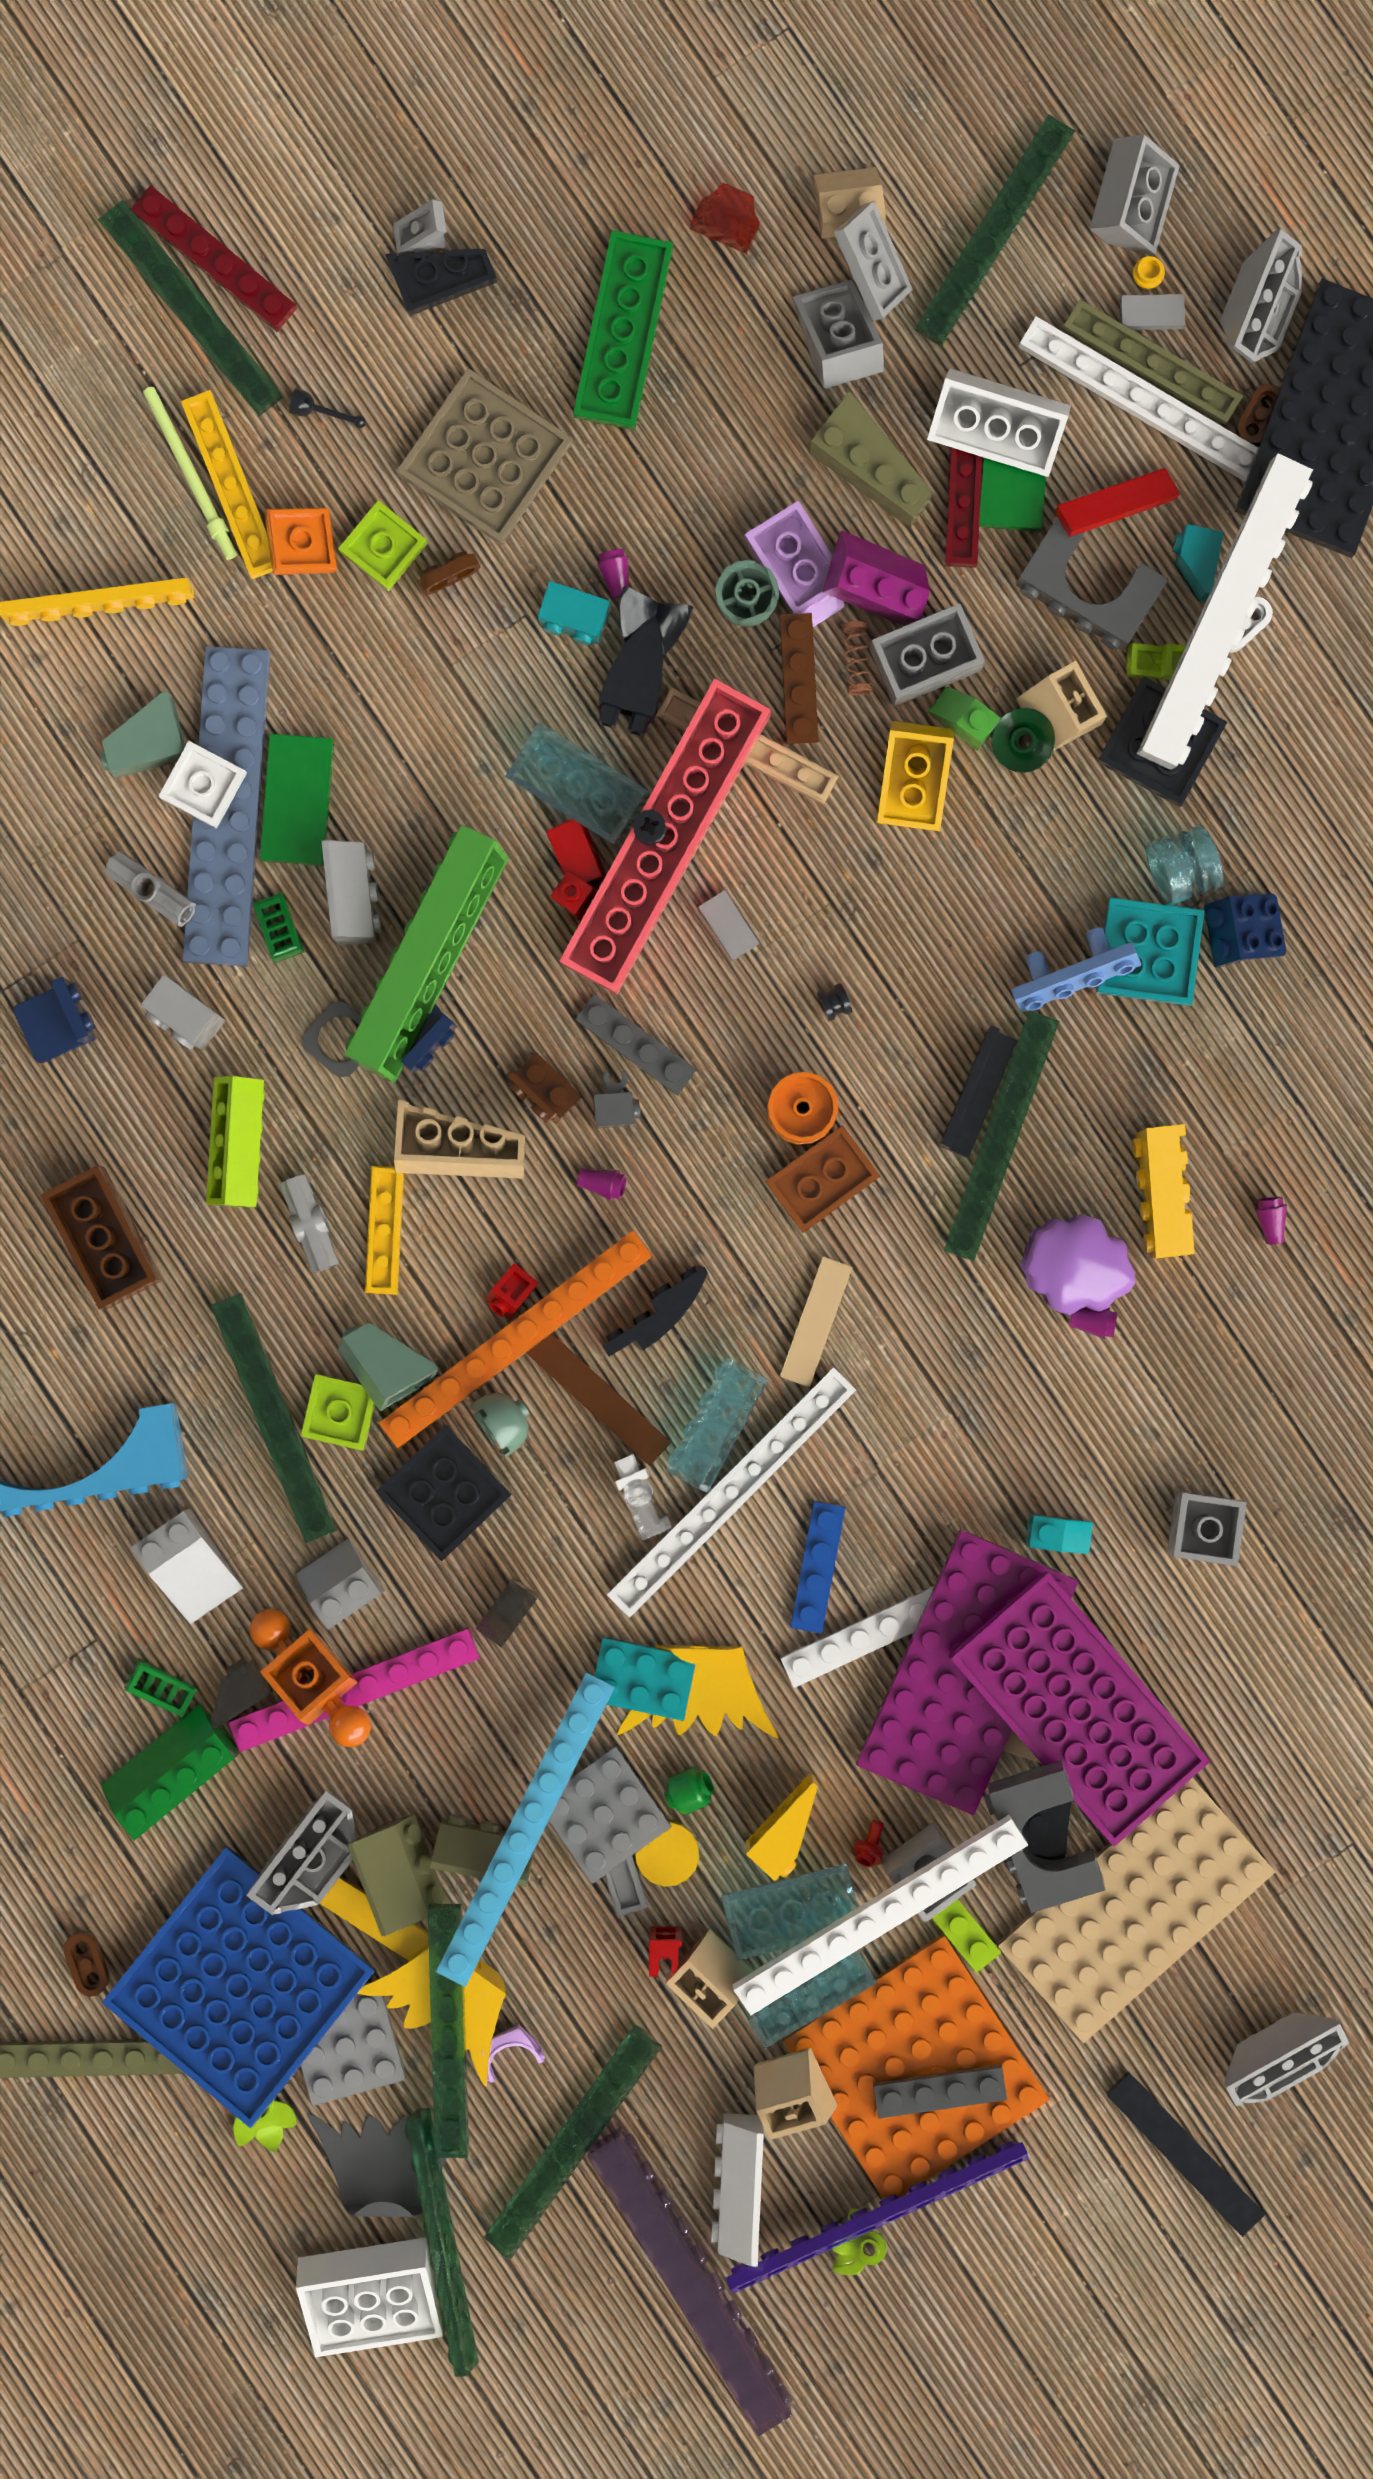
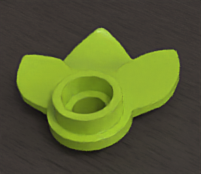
M274 2099L251 2129L236 2117L233 2129L237 2145L243 2146L256 2137L265 2148L271 2152H276L283 2139V2128H291L297 2125L295 2112L287 2103Z
M850 2209L848 2214V2221L851 2220L849 2215L858 2211L859 2209ZM872 2230L833 2248L832 2250L838 2255L834 2260L832 2270L841 2275H856L866 2265L880 2263L887 2253L885 2239L881 2234ZM868 2242L875 2246V2253L872 2255L865 2251V2244Z

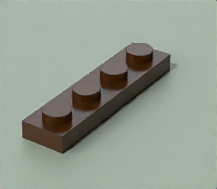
M812 613L780 615L786 744L817 743L819 740Z

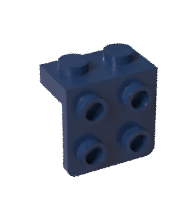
M1275 894L1230 896L1204 905L1214 967H1223L1244 960L1281 957L1286 954L1279 905Z
M64 977L52 981V989L17 1004L13 1009L33 1057L38 1063L48 1062L96 1040L93 1029L96 1027L89 1012H84L80 1000L83 998L75 982L71 983V981Z
M434 1006L413 1049L401 1062L413 1073H416L418 1070L423 1071L433 1061L434 1056L432 1054L440 1046L445 1047L456 1035L454 1030L457 1028V1025Z

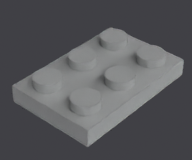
M872 201L860 207L834 231L837 244L842 250L850 268L851 276L863 297L864 305L868 309L872 320L876 321L883 319L913 289L875 201Z

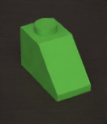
M948 686L927 712L947 728L955 729L954 733L977 751L1001 719V717L976 698Z

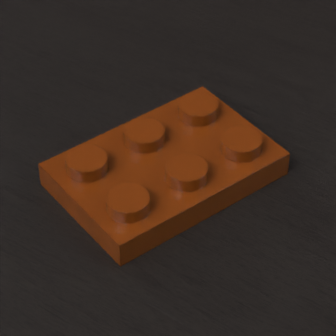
M842 1125L765 1183L800 1231L804 1233L878 1179L880 1175Z

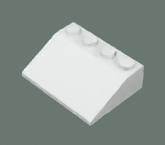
M426 2237L298 2258L296 2290L315 2357L443 2337L433 2265Z

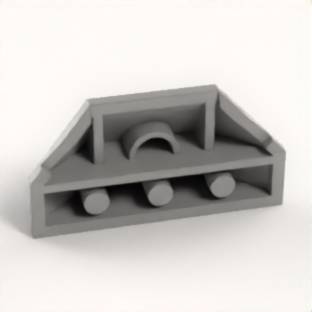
M1276 229L1243 262L1220 319L1229 346L1250 362H1256L1280 349L1302 294V267L1299 257L1302 255V245L1282 229Z
M325 1790L306 1810L268 1860L246 1896L272 1915L319 1905L353 1860L347 1844L357 1839L352 1808Z
M1292 2013L1237 2044L1223 2083L1235 2106H1242L1244 2103L1267 2101L1323 2070L1337 2056L1340 2049L1345 2048L1349 2044L1348 2039L1337 2019Z

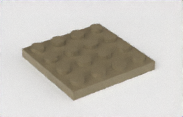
M467 368L396 472L398 476L502 545L573 443V439Z

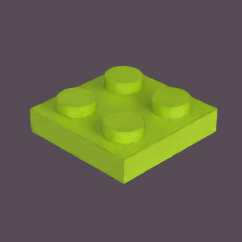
M378 500L338 550L389 592L427 546L428 541Z
M315 1374L301 1437L364 1451L375 1403L362 1384Z

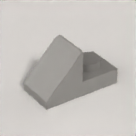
M432 199L393 224L397 255L438 251L446 247L444 238L446 226L441 201Z

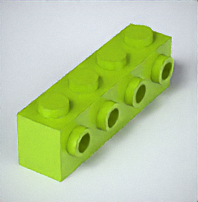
M237 1076L214 1077L206 1205L256 1207L259 1193L258 1172L261 1161L260 1139L263 1129L264 1080Z

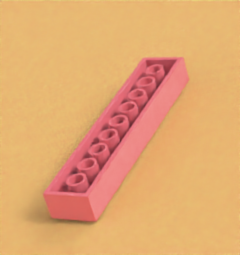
M716 679L713 680L642 811L654 810L662 815L666 825L665 837L658 844L648 846L638 841L634 833V827L631 829L559 960L561 965L616 995L619 993L768 722L771 709Z

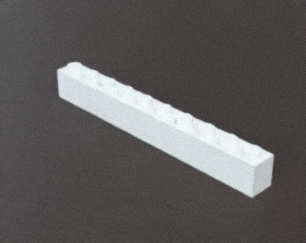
M1279 453L1270 461L1138 749V755L1170 770L1177 767L1178 763L1183 765L1191 750V747L1187 746L1192 734L1195 736L1198 734L1204 722V717L1200 716L1204 706H1210L1217 694L1218 688L1214 687L1219 675L1222 677L1225 675L1231 663V659L1227 657L1231 647H1237L1244 635L1245 629L1241 628L1245 617L1250 618L1255 611L1259 600L1254 597L1259 587L1264 588L1271 576L1272 570L1268 569L1272 558L1277 559L1283 550L1286 541L1281 538L1286 528L1291 529L1298 517L1299 511L1295 510L1299 499L1304 500L1310 491L1313 482L1308 479L1313 469Z

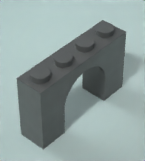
M1057 517L1021 574L1016 586L1021 588L1020 592L1028 599L1034 601L1038 599L1047 604V609L1054 615L1059 617L1066 616L1073 620L1075 627L1087 634L1092 632L1102 638L1101 642L1112 650L1120 649L1124 652L1168 579L1141 563L1125 590L1115 600L1105 604H1090L1080 600L1073 594L1067 584L1066 565L1081 542L1085 532L1068 537Z
M1062 1760L988 1783L989 1795L984 1796L990 1815L996 1813L998 1821L1010 1815L1021 1833L1028 1819L1037 1812L1074 1801L1073 1790ZM1025 1847L1006 1859L1010 1873H1017L1020 1884L1016 1885L1020 1901L1022 1904L1028 1903L1031 1913L1106 1890L1104 1878L1093 1849L1063 1859L1047 1860L1037 1857Z

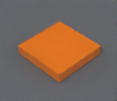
M329 508L266 509L265 520L273 575L336 572L337 565Z

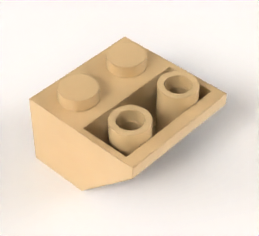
M1077 661L1047 676L1016 698L1020 708L1037 710L1051 722L1055 732L1054 751L1102 725L1107 717Z
M710 1928L678 1961L676 1972L672 1973L670 1970L666 1974L665 1984L713 2029L739 2001V1997L733 1990V1984L754 1970Z
M811 2048L754 2065L756 2112L770 2140L825 2125L838 2106Z

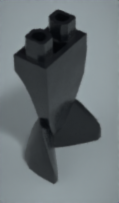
M623 587L620 600V618L625 644L612 664L599 698L600 725L616 728L619 715L622 714L631 717L627 732L644 737L650 723L654 724L658 710L663 676V655L675 645L691 618L693 606L658 603L629 587Z

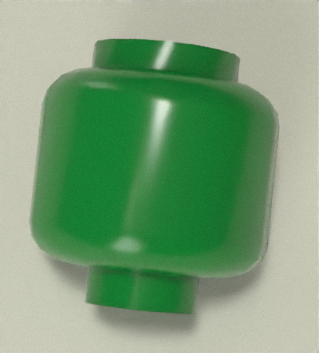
M690 1767L669 1777L667 1791L664 1792V1796L671 1809L676 1808L679 1813L688 1815L710 1804L711 1795L714 1794V1786L706 1771Z

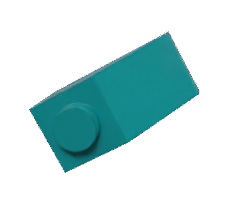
M1187 524L1181 534L1176 533L1172 552L1177 553L1175 565L1199 601L1206 602L1213 588L1224 532Z
M1029 1513L1025 1545L1036 1549L1089 1554L1093 1522Z

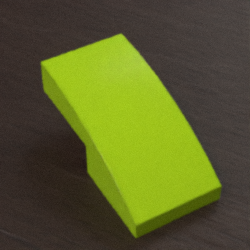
M1139 643L1129 644L1127 646L1126 677L1170 680L1186 645L1169 643L1163 646Z

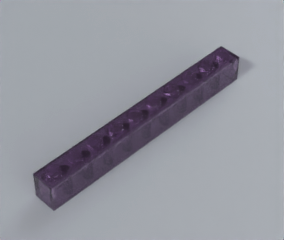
M621 2126L590 2145L587 2156L759 2437L792 2416V2395L784 2383L779 2385L775 2379L774 2374H776V2370L767 2355L761 2356L757 2349L759 2342L750 2327L745 2329L739 2320L742 2318V2314L735 2301L732 2299L728 2302L722 2292L725 2290V2286L717 2272L711 2274L705 2264L708 2262L707 2256L699 2244L694 2246L688 2235L691 2234V2231L682 2216L677 2218L671 2208L674 2206L673 2200L665 2188L659 2189L654 2180L657 2178V2175L648 2160L643 2162L637 2153L640 2147L632 2133L626 2135Z

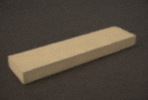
M822 1257L779 1377L807 1387L811 1386L853 1267Z

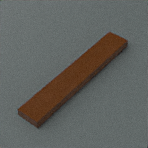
M553 1333L526 1352L528 1356L649 1466L671 1444V1441Z

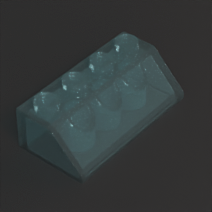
M540 722L505 775V778L613 845L633 823L648 799V790Z
M847 1863L721 1896L737 1961L796 1946L858 1908Z

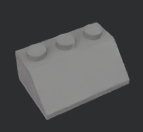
M1145 134L1114 139L1089 229L1107 244L1148 255H1156L1180 165Z
M322 841L332 938L339 946L377 942V933H382L380 914L374 913L373 902L379 899L377 883H371L370 870H375L373 851H368L364 842Z

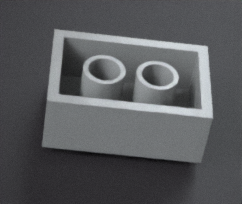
M960 603L875 638L871 641L869 648L893 707L980 672L985 663Z

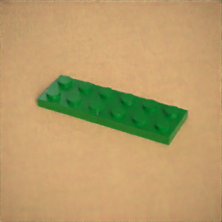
M611 230L573 412L574 418L636 430L674 248L673 242Z

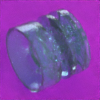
M1195 825L1191 827L1189 832L1186 830L1180 831L1177 836L1178 845L1172 837L1165 836L1149 842L1146 846L1151 876L1161 898L1168 906L1189 900L1192 897V887L1198 894L1203 895L1207 893L1208 888L1214 891L1223 886L1224 877L1220 857L1210 834L1203 825Z

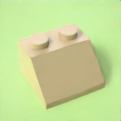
M876 167L816 174L813 176L821 239L835 237L834 231L860 207L872 201H875L885 224L886 211L883 188Z

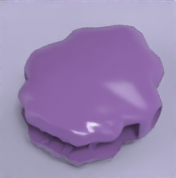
M1083 1214L1073 1216L1067 1221L1051 1218L1041 1227L1031 1231L1029 1242L1024 1249V1257L1020 1268L1026 1275L1028 1287L1035 1292L1042 1293L1046 1304L1051 1309L1068 1315L1084 1307L1100 1312L1107 1309L1117 1298L1129 1293L1135 1285V1271L1128 1259L1127 1245L1123 1239L1108 1236L1101 1220Z

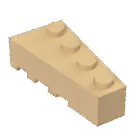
M398 1100L394 1151L396 1173L524 1179L525 1135L486 1124L484 1126L468 1122V1119L462 1117H450L437 1113V1110L426 1107L422 1109L409 1105V1102Z

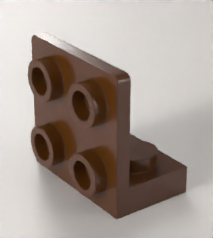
M537 1052L515 1074L511 1070L507 1073V1077L511 1081L508 1084L510 1089L522 1101L528 1097L534 1103L530 1108L545 1123L551 1120L557 1124L582 1098Z

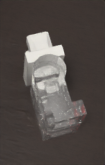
M634 1454L614 1462L621 1477L615 1483L618 1490L624 1488V1499L642 1541L673 1528L674 1525L669 1514L660 1517L652 1499L653 1487L646 1480L650 1477L647 1467L640 1470Z

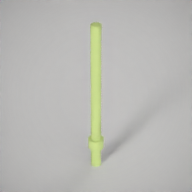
M155 387L146 388L143 394L208 522L206 527L212 539L217 540L226 560L235 558L237 552L228 536L229 529L224 519L219 518Z

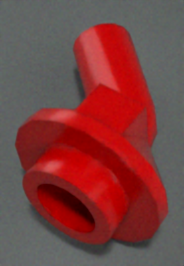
M872 1820L866 1841L858 1839L852 1848V1854L855 1856L856 1862L862 1866L873 1867V1865L881 1864L883 1860L884 1848L878 1846L884 1826L882 1821Z

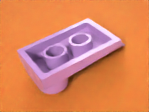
M799 501L744 535L751 554L758 559L763 567L766 566L774 574L778 582L779 594L792 614L812 613L814 627L844 608V601L822 592L833 555Z

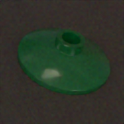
M1030 708L1012 710L1005 714L994 728L992 735L994 754L998 761L1009 770L1020 773L1037 770L1049 760L1054 751V728L1048 718L1037 710ZM1024 735H1029L1031 738V743L1027 747L1021 744V738Z

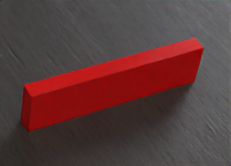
M1166 468L1059 504L1055 509V513L1068 537H1072L1174 501L1180 493Z

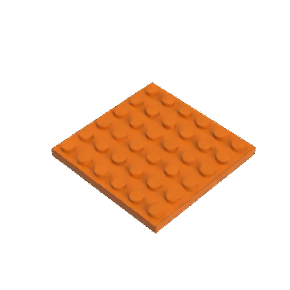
M944 1933L782 2038V2042L789 2053L811 2048L838 2105L831 2118L883 2199L894 2194L898 2198L904 2196L909 2192L911 2186L927 2181L1050 2100ZM997 2064L1002 2065L1007 2100L878 2119L873 2087L874 2082Z

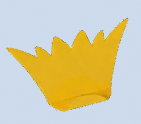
M655 1646V1648L672 1651L681 1660L696 1664L684 1721L673 1719L678 1735L686 1732L695 1721L697 1715H699L706 1729L714 1736H717L726 1713L730 1721L740 1730L743 1729V1716H745L759 1729L778 1739V1735L756 1693L742 1646ZM630 1710L617 1735L634 1728L651 1714ZM653 1715L652 1727L656 1728L666 1717Z
M443 1939L435 1942L423 1953L392 1973L361 1988L358 1992L360 1995H393L387 2008H399L409 2004L410 2007L405 2017L404 2028H417L431 2022V2043L434 2049L440 2048L450 2039L456 2037L455 2048L458 2058L461 2059L469 2049L476 2072L483 2085L486 2086L492 2038L498 2015L506 1996L504 1981L500 1973L479 1960L466 1987L437 1973L436 1971L452 1939Z

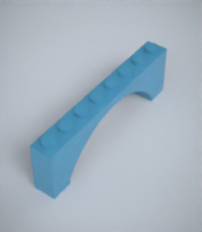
M176 1403L138 1409L140 1417L132 1433L119 1451L99 1470L80 1481L63 1487L42 1489L23 1487L0 1480V1511H2L3 1517L23 1514L22 1507L34 1506L35 1512L53 1509V1502L65 1500L66 1506L86 1503V1496L97 1495L98 1501L116 1498V1491L129 1489L130 1495L149 1492V1485L160 1484L161 1490L180 1487V1480L187 1479L188 1472Z

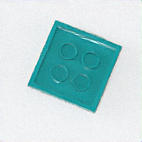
M1110 897L1107 903L1104 932L1112 950L1132 942L1142 966L1135 968L1127 975H1116L1104 980L1102 984L1096 987V993L1191 1006L1193 1004L1205 910Z

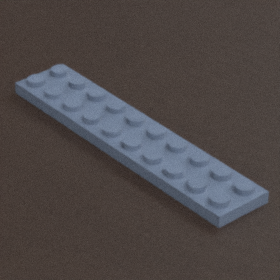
M205 647L198 746L245 770L247 774L217 829L193 817L187 898L196 903L191 920L185 923L184 963L248 967L271 656L269 650Z

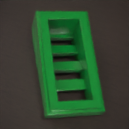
M283 892L253 903L267 948L274 963L305 953ZM280 904V910L264 915L262 909ZM282 915L284 916V921L268 926L267 921ZM285 927L289 930V932L276 937H272L271 932ZM292 939L293 943L278 949L276 948V943Z
M140 1658L137 1659L124 1684L125 1691L182 1718L198 1689ZM144 1671L149 1673L142 1687H139L137 1683ZM155 1677L160 1678L161 1680L154 1693L149 1692ZM167 1683H170L172 1687L164 1700L160 1696ZM179 1688L185 1691L176 1706L172 1704V1701Z

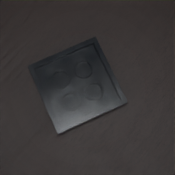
M1143 677L1097 762L1181 807L1223 732L1227 721L1203 709L1200 716L1204 717V722L1196 736L1192 734L1187 746L1191 747L1186 761L1183 765L1178 763L1177 767L1172 770L1138 755V749L1166 690L1165 687Z
M447 1425L375 1491L441 1562L512 1495Z

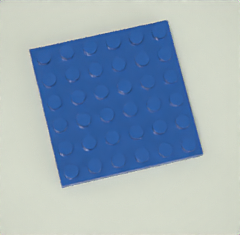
M227 1846L102 2003L251 2129L376 1969L303 1908L272 1915L248 1898L246 1894L260 1872Z

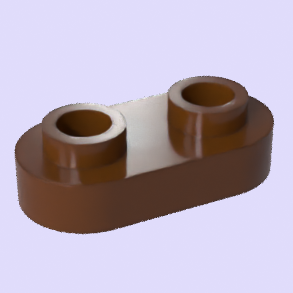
M1271 384L1260 386L1254 392L1237 423L1236 435L1254 446H1258L1275 399L1280 390L1277 386ZM1261 400H1268L1271 407L1264 408L1261 405ZM1246 428H1254L1256 435H1249Z
M462 551L453 555L450 558V562L441 567L433 565L422 571V577L418 583L424 595L434 594L473 575L481 566L475 554H467L466 551Z
M78 1931L72 1934L65 1942L64 1955L76 1988L85 1996L99 1995L107 1987L110 1975L98 1941L92 1933L87 1931ZM79 1942H84L87 1945L88 1950L86 1952H81L78 1949ZM89 1973H96L99 1977L98 1982H92L89 1979Z

